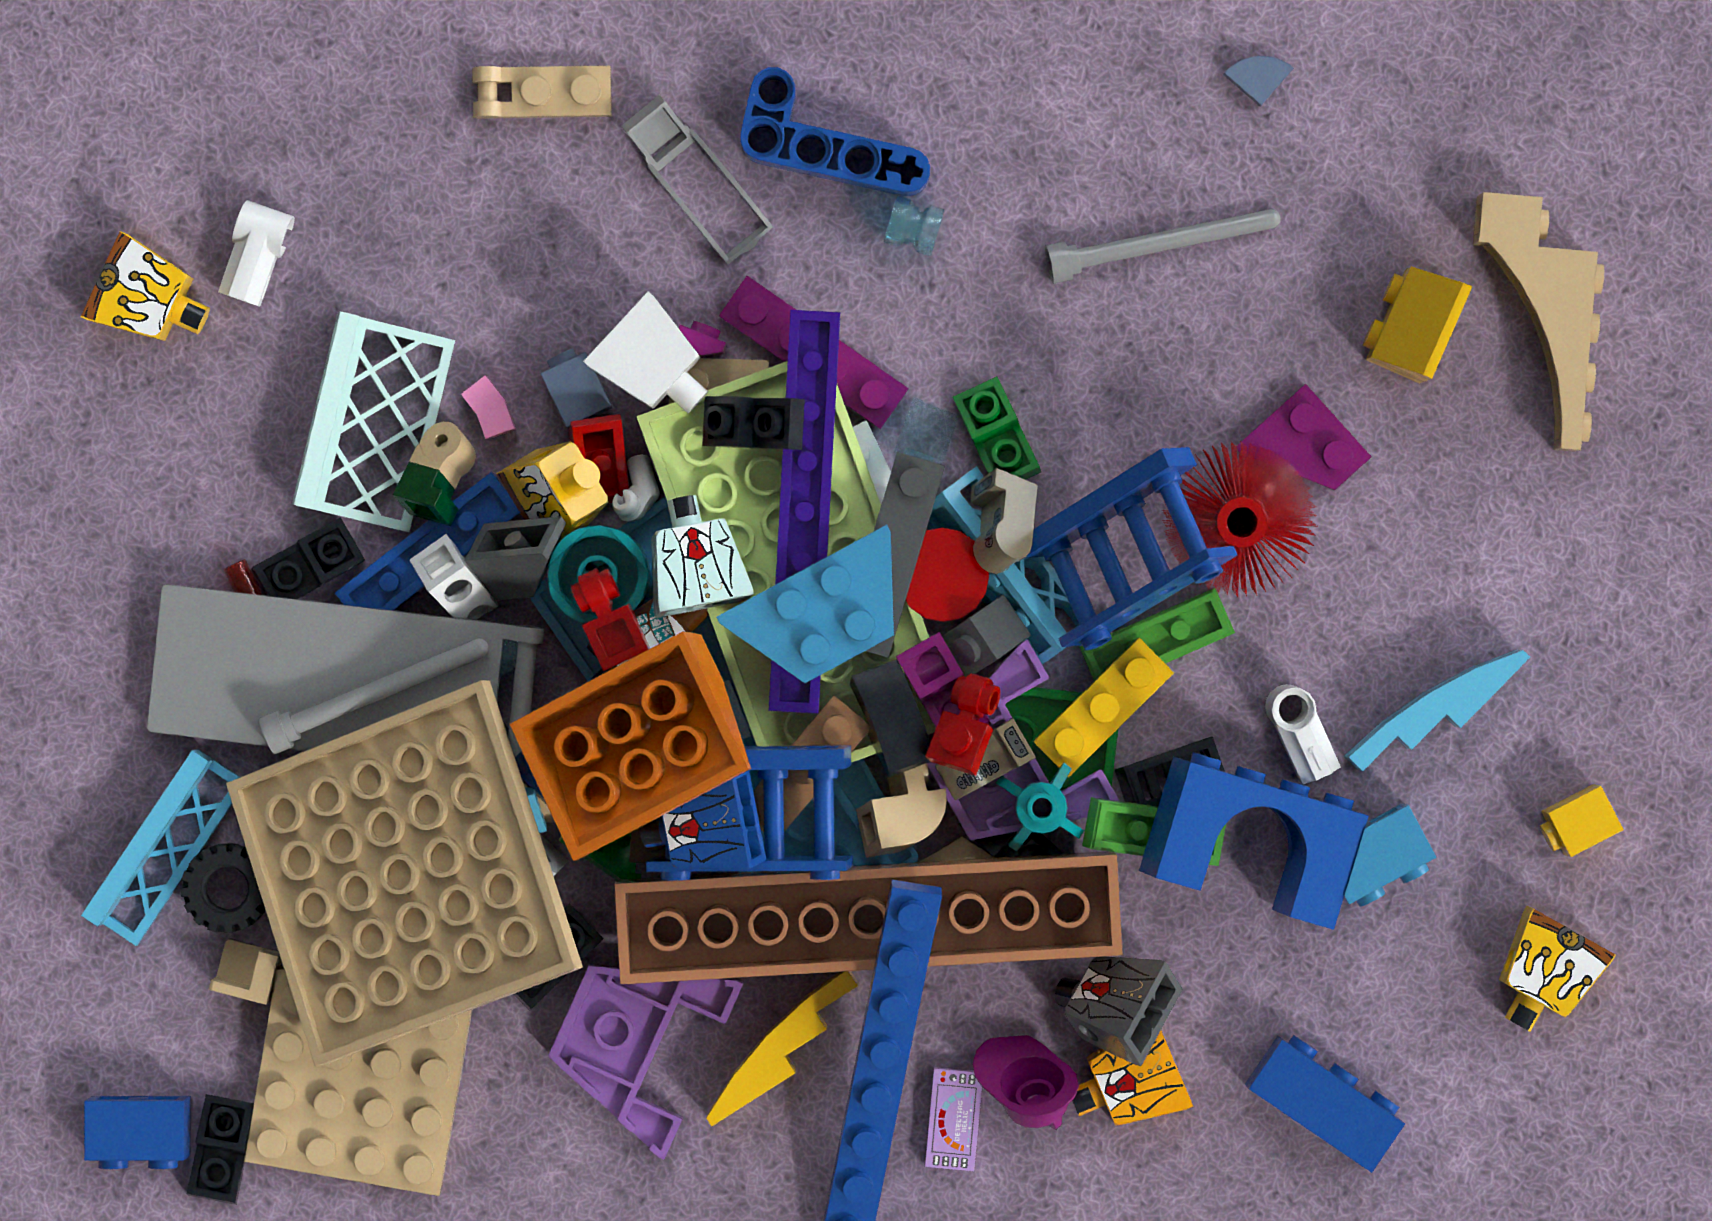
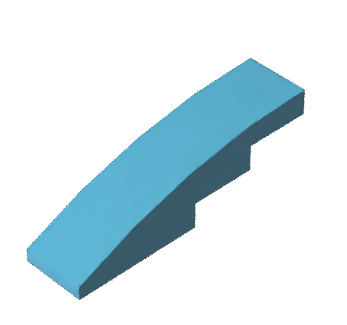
M1514 650L1472 666L1426 690L1378 724L1344 757L1357 770L1364 771L1395 738L1405 748L1412 750L1443 717L1454 727L1462 728L1530 656L1524 650Z

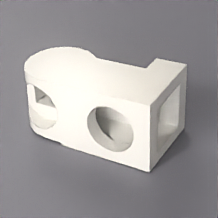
M445 534L411 558L410 562L427 591L453 618L477 620L485 613L497 608L498 603L464 561L465 558L461 555L453 541Z

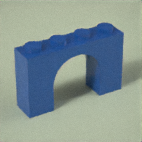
M1193 752L1190 761L1173 756L1139 871L1164 881L1201 891L1215 842L1224 825L1233 816L1246 809L1268 807L1281 820L1288 838V856L1272 910L1291 918L1334 930L1369 816L1353 811L1354 801L1326 792L1324 800L1320 801L1308 797L1310 787L1282 779L1280 787L1277 788L1264 784L1266 774L1237 766L1234 775L1220 771L1219 768L1222 761L1195 752Z

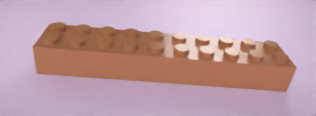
M1104 851L852 866L847 871H840V879L833 880L810 879V871H760L691 875L689 880L677 881L661 880V877L617 880L614 885L620 984L874 970L892 879L942 887V899L928 967L1123 955L1117 854Z

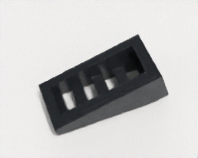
M1213 736L1115 769L1124 801L1159 806L1162 791L1153 767L1162 765L1165 778L1167 779L1173 756L1190 761L1193 752L1200 751V754L1204 755L1202 752L1204 750L1206 756L1221 760ZM1221 762L1219 770L1225 772L1223 764ZM1142 771L1151 797L1149 800L1145 799L1137 772Z

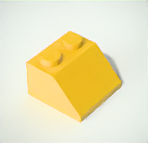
M1412 266L1405 269L1403 276L1394 273L1383 296V301L1390 303L1383 321L1373 320L1363 342V346L1370 349L1366 360L1419 384L1432 379L1472 286Z

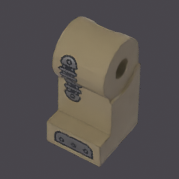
M998 468L972 485L970 502L982 507L981 535L974 542V556L977 563L984 570L993 574L1006 571L1010 565L1022 560L1030 553L1038 488L1037 484Z
M1011 718L993 729L976 776L936 764L935 768L954 800H957L1035 759L1036 756L1015 720Z

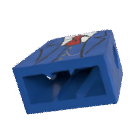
M749 770L640 827L641 838L646 847L668 845L671 863L676 868L746 870L766 860Z

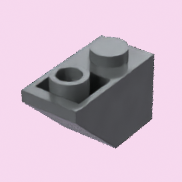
M1004 594L942 635L965 677L971 673L976 674L1031 636Z

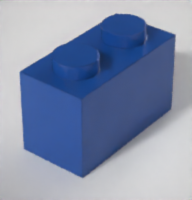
M91 1096L84 1101V1161H98V1168L100 1169L128 1168L129 1161H148V1168L173 1169L178 1167V1161H184L191 1155V1096Z

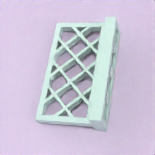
M341 311L338 312L292 501L293 505L405 532L410 531L413 515L403 510L401 520L381 516L371 500L372 496L394 483L398 485L404 471L399 474L395 472L382 449L405 435L408 436L416 448L419 442L412 431L424 424L421 435L422 439L427 429L436 423L455 340ZM366 329L386 334L396 350V353L373 367L361 349ZM395 336L414 342L401 348ZM421 343L441 347L442 352L438 368L420 378L405 353ZM400 357L415 382L390 397L375 371ZM360 358L367 370L355 377ZM370 375L385 400L360 415L350 399L352 385ZM435 377L432 394L430 395L423 383ZM419 387L429 403L427 414L424 418L408 426L394 401ZM389 405L403 430L378 444L364 419ZM348 406L355 418L343 425ZM359 423L374 448L349 463L338 446L340 435ZM377 453L392 478L367 493L352 468ZM337 454L344 466L332 473ZM347 471L362 496L345 507L325 502L329 482ZM366 501L372 513L353 508Z

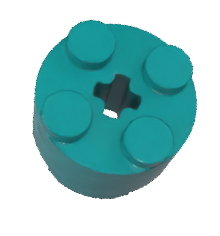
M587 526L569 533L555 547L548 566L549 590L559 609L571 619L584 624L597 618L596 613H593L592 610L584 613L581 611L571 590V585L578 582V576L589 572L588 568L593 563L598 567L608 564L611 568L610 573L620 592V596L612 600L613 610L630 603L634 611L643 603L651 579L649 562L642 547L627 533L609 526Z

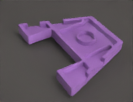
M1028 639L1020 643L989 678L992 679L993 685L1000 688L998 706L992 715H987L991 722V728L994 729L1012 718L1005 706L1007 702L1049 679ZM1036 759L1002 775L1022 789L1034 782L1049 783ZM927 763L940 788H946V798L970 841L1018 831L1022 824L1016 817V797L996 784L998 778L954 800L935 768L936 763ZM1102 769L1061 791L1066 798L1068 807L1066 818L1070 821L1088 816L1091 797L1119 801ZM1045 798L1037 799L1032 805V811L1037 817H1046L1051 812L1049 801Z
M589 964L548 1057L594 1099L596 1098L625 1128L630 1132L632 1131L644 1142L650 1151L664 1160L683 1117L638 1097L637 1092L677 1004H681L726 1024L744 982L738 979L723 978L620 984L619 967Z

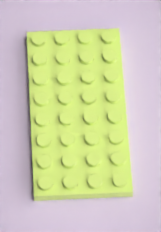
M788 361L707 390L706 396L786 398ZM838 386L836 387L827 557L872 533L881 508L880 500ZM705 397L690 413L685 412L674 402L636 416L667 501L678 497L696 495L702 522L721 518L726 520L753 588L754 594L750 598L774 586L776 582L783 449L702 446ZM745 601L707 608L756 745L791 746L818 713L768 711L771 659L722 626L716 618ZM906 601L889 658L864 651L822 674L820 680L819 712L831 697L835 695L867 722L849 685L851 676L894 661L899 654L929 638L922 616L912 610ZM904 673L920 711L927 734L934 733L936 727ZM868 733L851 752V763L876 754Z

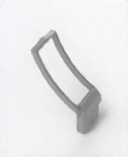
M660 95L621 125L639 148L637 151L648 163L649 170L727 264H730L740 254L752 250L759 239L773 228L772 224L694 130L689 129L686 124H683L680 117L676 116ZM680 131L683 132L679 137L672 141L657 155H655L654 157L651 156L663 145H665L669 140H671L675 135H677ZM695 141L764 223L727 254L724 253L658 172Z

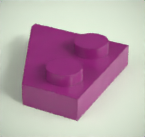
M1304 384L1241 441L1243 446L1245 444L1247 447V455L1250 443L1256 447L1254 459H1256L1260 446L1267 451L1269 449L1275 453L1272 461L1278 454L1282 460L1284 458L1287 460L1286 463L1291 464L1286 471L1293 466V470L1299 471L1298 475L1304 479L1332 490H1336L1372 457L1307 384ZM1241 442L1237 445L1238 453L1241 451Z

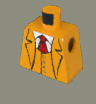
M1162 1031L1159 1032L1142 1066L1132 1064L1103 1049H1098L1086 1057L1094 1078L1079 1084L1076 1096L1072 1100L1079 1116L1106 1105L1115 1126L1194 1107Z

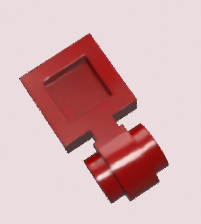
M595 568L578 576V582L571 585V590L583 613L592 610L597 615V618L584 623L582 627L602 670L605 671L651 649L630 603L613 610L612 600L619 597L620 592L609 569L599 572Z
M973 673L967 677L961 675L957 678L952 689L951 702L958 706L960 713L957 715L948 711H942L925 756L930 762L976 776L993 732L989 724L979 720L980 718L983 719L984 714L992 715L1000 700V688L993 685L992 679Z

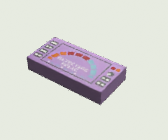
M934 1067L925 1167L974 1171L982 1086L975 1078L973 1070Z

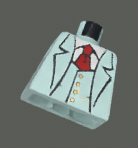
M696 495L678 497L667 501L672 528L656 531L651 540L655 618L750 599L754 594L753 588L726 520L721 518L702 522Z

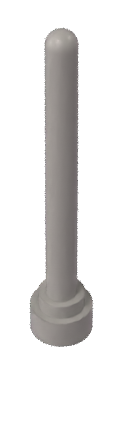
M1268 209L1077 249L1076 244L1067 246L1065 241L1045 245L1047 262H1051L1052 270H1049L1051 281L1053 284L1073 280V275L1082 273V268L1273 229L1280 224L1281 217L1276 210Z
M474 639L296 714H292L291 711L282 714L280 710L262 716L259 718L264 738L274 754L294 747V741L301 739V733L485 657L489 650L488 644L483 639Z

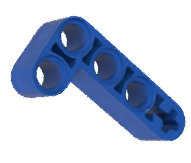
M768 67L761 70L754 77L740 134L743 152L750 161L760 165L901 196L916 195L926 187L930 178V164L927 157L921 151L911 147L793 122L791 117L796 99V88L791 75L779 67ZM769 80L783 82L788 89L786 98L778 104L764 102L759 95V91L765 82ZM768 128L776 134L777 143L771 151L759 153L750 147L749 138L755 130ZM806 139H817L824 145L826 149L825 155L817 163H805L797 154L799 144ZM856 149L868 151L874 160L872 169L864 174L852 173L845 164L846 157L851 151ZM881 153L891 155L888 160V165L903 167L906 160L914 161L915 170L922 172L921 178L913 177L910 185H905L901 183V174L886 170V181L876 179L881 170Z

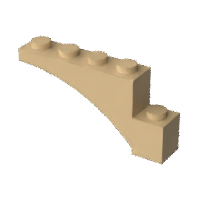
M1483 192L1477 196L1473 245L1483 246L1494 258L1515 287L1532 319L1544 351L1551 380L1555 414L1554 450L1579 451L1581 450L1582 442H1588L1591 434L1592 416L1590 412H1584L1586 392H1593L1596 379L1595 363H1589L1590 343H1597L1599 337L1600 315L1593 313L1594 294H1601L1603 289L1604 265L1597 264L1598 252L1539 247V239L1546 240L1549 228V210H1542L1543 197Z

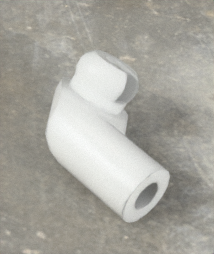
M643 454L633 456L627 461L632 486L629 489L623 490L622 497L618 494L613 497V510L623 521L633 522L641 519L658 500L660 495L651 459L648 455Z

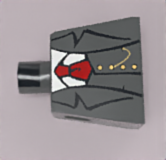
M1101 956L1092 959L1081 980L1068 977L1062 978L1055 990V1000L1059 1006L1066 1007L1065 1016L1079 1037L1085 1042L1132 1064L1142 1066L1183 989L1166 961Z

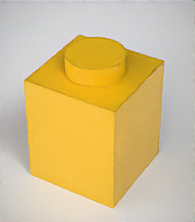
M1592 784L1541 811L1546 822L1540 825V829L1553 852L1561 849L1562 853L1569 857H1573L1624 830L1602 786Z

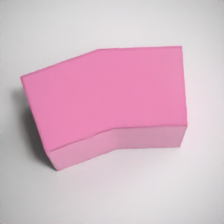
M486 375L461 394L477 414L485 439L488 440L516 430L507 401Z

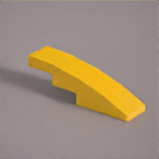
M851 971L838 972L810 992L763 1036L734 1071L707 1113L706 1119L711 1127L796 1073V1068L788 1054L827 1030V1025L818 1011L858 987V982Z

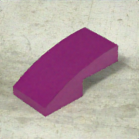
M940 632L896 656L935 727H937L943 710L959 715L958 706L951 702V693L957 678L961 675L964 676ZM984 714L983 719L980 718L979 721L991 725L988 716Z

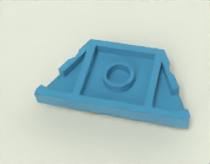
M888 525L855 541L716 618L722 626L802 682L807 683L894 636L891 531Z

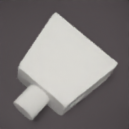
M649 291L583 361L593 371L652 409L668 395L685 412L690 413L708 393L702 385L687 373L697 363L700 356Z

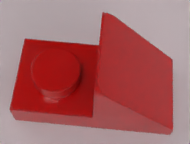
M615 414L571 421L569 439L576 444L584 459L591 460L597 465L600 471L599 483L608 496V503H612L613 497L616 494L622 497L623 490L629 489L621 415Z

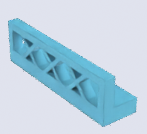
M977 466L936 496L927 526L928 530L942 527L961 531L974 541L981 535V511L972 508L960 493L967 485L972 488V485L984 477ZM1044 557L1023 558L1010 565L1002 573H989L986 594L982 598L983 603L988 605L1004 594L1030 632L1031 636L1027 639L1041 664H1044L1064 650L1066 647L1061 646L1058 638L1068 632L1065 631L1056 619L1055 607L1064 609L1076 625L1074 628L1078 627L1079 623L1057 573L1050 562L1045 561ZM1025 567L1034 570L1041 579V589L1032 587L1025 578Z
M200 749L192 750L81 916L97 927L104 924L135 946H138L181 882L184 871L187 870L190 861L202 851L233 805L228 792L222 802L202 806L198 784L209 769L227 782L238 779L240 776ZM193 794L195 807L182 810ZM216 809L207 824H205L203 811ZM196 813L200 829L199 836L194 843L174 847L170 826L177 816ZM165 835L167 848L154 851ZM189 850L178 866L176 852ZM169 854L172 876L166 884L147 888L143 866L149 857ZM138 876L140 889L127 892ZM161 891L152 906H150L148 893ZM141 895L145 916L136 930L133 931L112 917L111 914L122 898Z

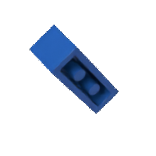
M1293 1035L1289 1042L1277 1036L1246 1081V1087L1372 1173L1405 1125L1400 1118L1395 1116L1400 1107L1376 1090L1369 1098L1354 1088L1359 1079L1335 1062L1330 1070L1326 1069L1313 1060L1318 1051L1297 1036Z

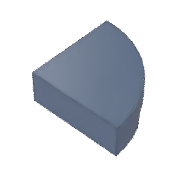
M1254 56L1235 63L1223 75L1258 106H1261L1294 68L1278 58Z

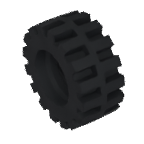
M235 843L211 846L195 856L190 861L187 870L184 871L182 877L183 887L181 888V897H184L185 900L184 907L187 913L190 912L192 914L193 920L198 925L207 927V930L224 933L240 931L253 925L266 912L246 847ZM221 867L237 869L244 875L247 881L248 892L246 898L236 908L225 909L219 907L211 901L208 895L207 884L209 877L215 870Z

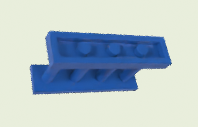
M1189 447L1159 449L1033 529L1032 547L1030 553L1025 558L1044 557L1045 561L1052 562L1079 623L1078 627L1058 638L1062 647L1083 645L1085 650H1092L1106 644L1112 639L1110 632L1194 581L1196 584L1219 576L1223 572L1221 565L1238 555L1234 546L1207 548L1179 486L1183 481L1181 475L1197 466ZM1153 492L1161 493L1189 556L1188 560L1171 570L1166 563L1142 509L1146 504L1144 498ZM1116 515L1124 516L1152 579V582L1134 593L1105 531L1109 528L1107 521ZM1080 538L1088 539L1116 603L1097 615L1070 556V552L1073 550L1071 544Z
M851 745L744 746L751 766L750 770H758V779H763L764 849L766 860L746 870L676 868L671 863L668 845H665V856H655L646 861V872H661V880L668 881L689 880L693 871H810V879L813 880L840 879V871H847L853 866V856H835L833 778H838V769H846L851 766ZM788 770H808V778L813 779L815 856H785L783 779L788 778Z

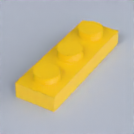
M1138 637L1033 742L1058 768H1060L1062 763L1070 766L1072 769L1067 776L1069 778L1174 672Z

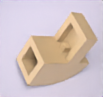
M927 763L891 777L887 776L891 797L870 800L856 809L866 858L906 850L928 837L939 826L946 809V788L927 791L926 785L929 780Z

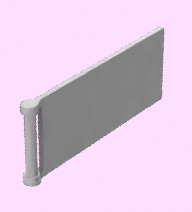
M166 584L161 589L147 729L149 732L268 746L260 727V717L280 710L282 714L287 711L296 714L474 639H483L487 642L489 650L485 657L301 733V739L294 741V747L289 749L307 751L481 680L490 681L496 701H498L504 639L518 641L510 724L531 711L538 644H543L544 628ZM509 725L508 738L514 757H516L522 750Z

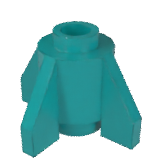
M1062 763L1050 783L1034 782L1023 789L1004 776L998 778L996 784L1016 797V817L1022 824L1008 844L1009 847L1017 851L1031 832L1041 834L1052 832L1059 826L1078 839L1081 837L1085 830L1066 818L1067 802L1060 790L1072 769L1070 766ZM1045 798L1049 801L1051 812L1048 816L1037 817L1033 813L1032 805L1037 799Z

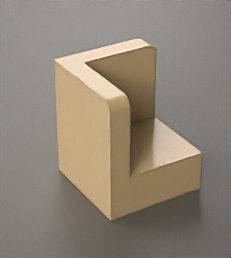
M232 939L227 940L224 945L217 976L211 979L209 990L265 1005L272 1000L276 970L282 963L279 952Z

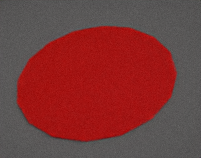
M943 527L925 532L905 600L912 610L924 618L945 622L961 619L976 609L986 594L989 572L984 570L976 561L973 551L975 541L961 531Z

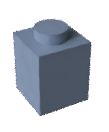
M574 349L567 350L549 359L547 363L550 369L540 373L567 428L570 427L571 421L590 419L614 408L598 374L583 362L588 357V354L583 352L576 355Z

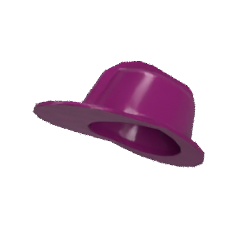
M1029 1035L990 1038L976 1050L972 1063L974 1076L980 1085L1003 1105L1008 1116L1016 1124L1025 1128L1050 1126L1057 1130L1062 1125V1116L1065 1114L1068 1104L1075 1098L1079 1087L1077 1074L1072 1068L1059 1059L1045 1045Z

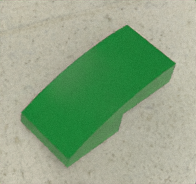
M997 376L953 396L956 407L988 474L998 468L1026 480L1041 473L1036 457Z

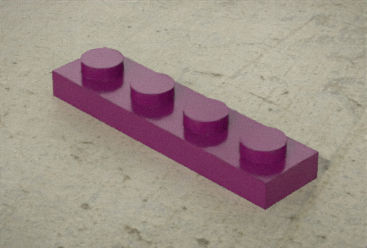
M746 276L719 314V317L783 362L788 361L790 310L796 309L749 276ZM839 340L837 386L843 402L847 407L881 430L909 388Z

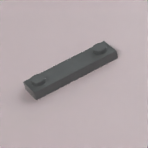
M900 452L896 453L874 531L888 525L891 531L894 636L866 650L867 652L889 658L945 468L944 465Z

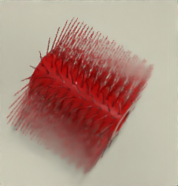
M1221 442L1226 473L1218 451L1213 445L1212 448L1223 481L1209 454L1204 449L1203 451L1222 490L1195 454L1221 495L1216 492L1195 467L1193 469L1214 491L1218 498L1188 472H1185V474L1210 496L1185 480L1182 481V484L1201 497L1182 488L1181 490L1184 495L1192 498L1185 497L1207 548L1234 546L1238 554L1221 565L1222 569H1224L1223 573L1220 574V577H1216L1214 582L1218 594L1222 585L1223 590L1225 591L1226 589L1228 595L1233 571L1232 590L1234 594L1236 592L1238 597L1240 574L1241 589L1247 596L1246 561L1251 589L1258 596L1251 561L1259 584L1265 592L1266 589L1253 552L1259 560L1269 582L1274 588L1275 586L1255 545L1277 577L1284 583L1257 542L1263 546L1291 577L1260 540L1265 542L1297 569L1289 559L1267 540L1305 563L1298 554L1277 540L1310 554L1302 546L1284 537L1312 545L1306 537L1292 532L1316 536L1314 533H1311V530H1308L1309 528L1299 527H1318L1312 523L1313 521L1308 520L1310 518H1300L1317 516L1310 514L1314 512L1308 511L1316 506L1308 504L1312 503L1310 500L1306 501L1308 500L1306 497L1311 496L1309 495L1310 493H1304L1308 490L1306 489L1308 486L1295 490L1293 489L1295 485H1287L1292 481L1293 477L1298 475L1299 471L1292 477L1284 478L1283 476L1288 472L1284 471L1286 459L1283 458L1281 463L1277 459L1272 461L1275 453L1269 449L1268 451L1265 449L1263 451L1261 446L1256 459H1254L1256 447L1254 446L1253 448L1250 443L1247 455V447L1245 444L1243 446L1241 442L1238 460L1237 446L1231 442V467L1228 449ZM1240 507L1250 509V520L1243 528L1231 529L1227 526L1228 516L1234 509ZM1163 512L1166 518L1172 519L1170 518L1171 515H1167L1170 514L1169 512ZM1162 520L1168 521L1163 522L1164 524H1170L1165 525L1166 527L1174 528L1165 530L1169 531L1165 532L1167 536H1170L1166 539L1171 541L1168 542L1170 543L1169 545L1179 544L1171 548V550L1184 548L1180 535H1176L1179 534L1176 526H1171L1175 525L1170 523L1173 520ZM1182 549V550H1183L1182 552H1180V553H1178V554H1176V555H1174V556L1177 557L1178 555H1180V556H1181L1180 558H1182L1183 556L1186 555L1185 553H1186L1187 551H1186V549H1185V550ZM1214 578L1210 581L1205 582L1208 589L1210 588Z

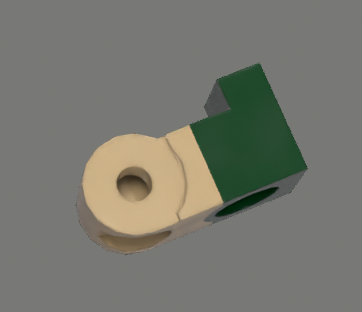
M440 422L427 429L419 445L417 444L393 493V496L410 515L450 527L459 510L452 502L451 497L460 478L470 471L476 459L474 447L455 424Z

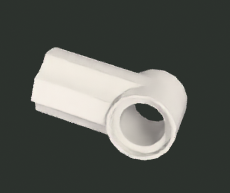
M248 200L245 201L234 227L232 241L235 244L218 290L219 293L259 307L261 306L275 262L285 252L286 247L281 245L287 229H293L294 216Z
M1287 684L1272 690L1266 699V713L1277 730L1300 784L1304 785L1317 781L1341 768L1317 715L1315 700L1310 693L1297 686ZM1289 695H1297L1302 703L1301 713L1294 720L1283 721L1279 714L1281 701Z

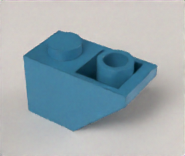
M1401 803L1366 823L1343 901L1347 904L1357 901L1359 907H1362L1379 899L1386 894L1383 886L1398 878L1404 884L1422 876L1429 871L1426 863L1437 858L1408 804Z

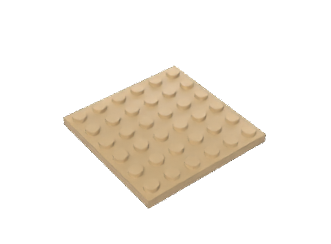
M478 681L226 783L314 1066L332 1063L583 968L490 681Z

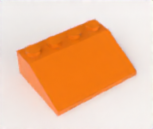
M682 631L509 724L573 861L579 860L751 769L723 679L702 635Z

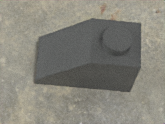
M561 516L483 524L464 561L494 600L534 597L548 570L551 555L560 541L566 522Z

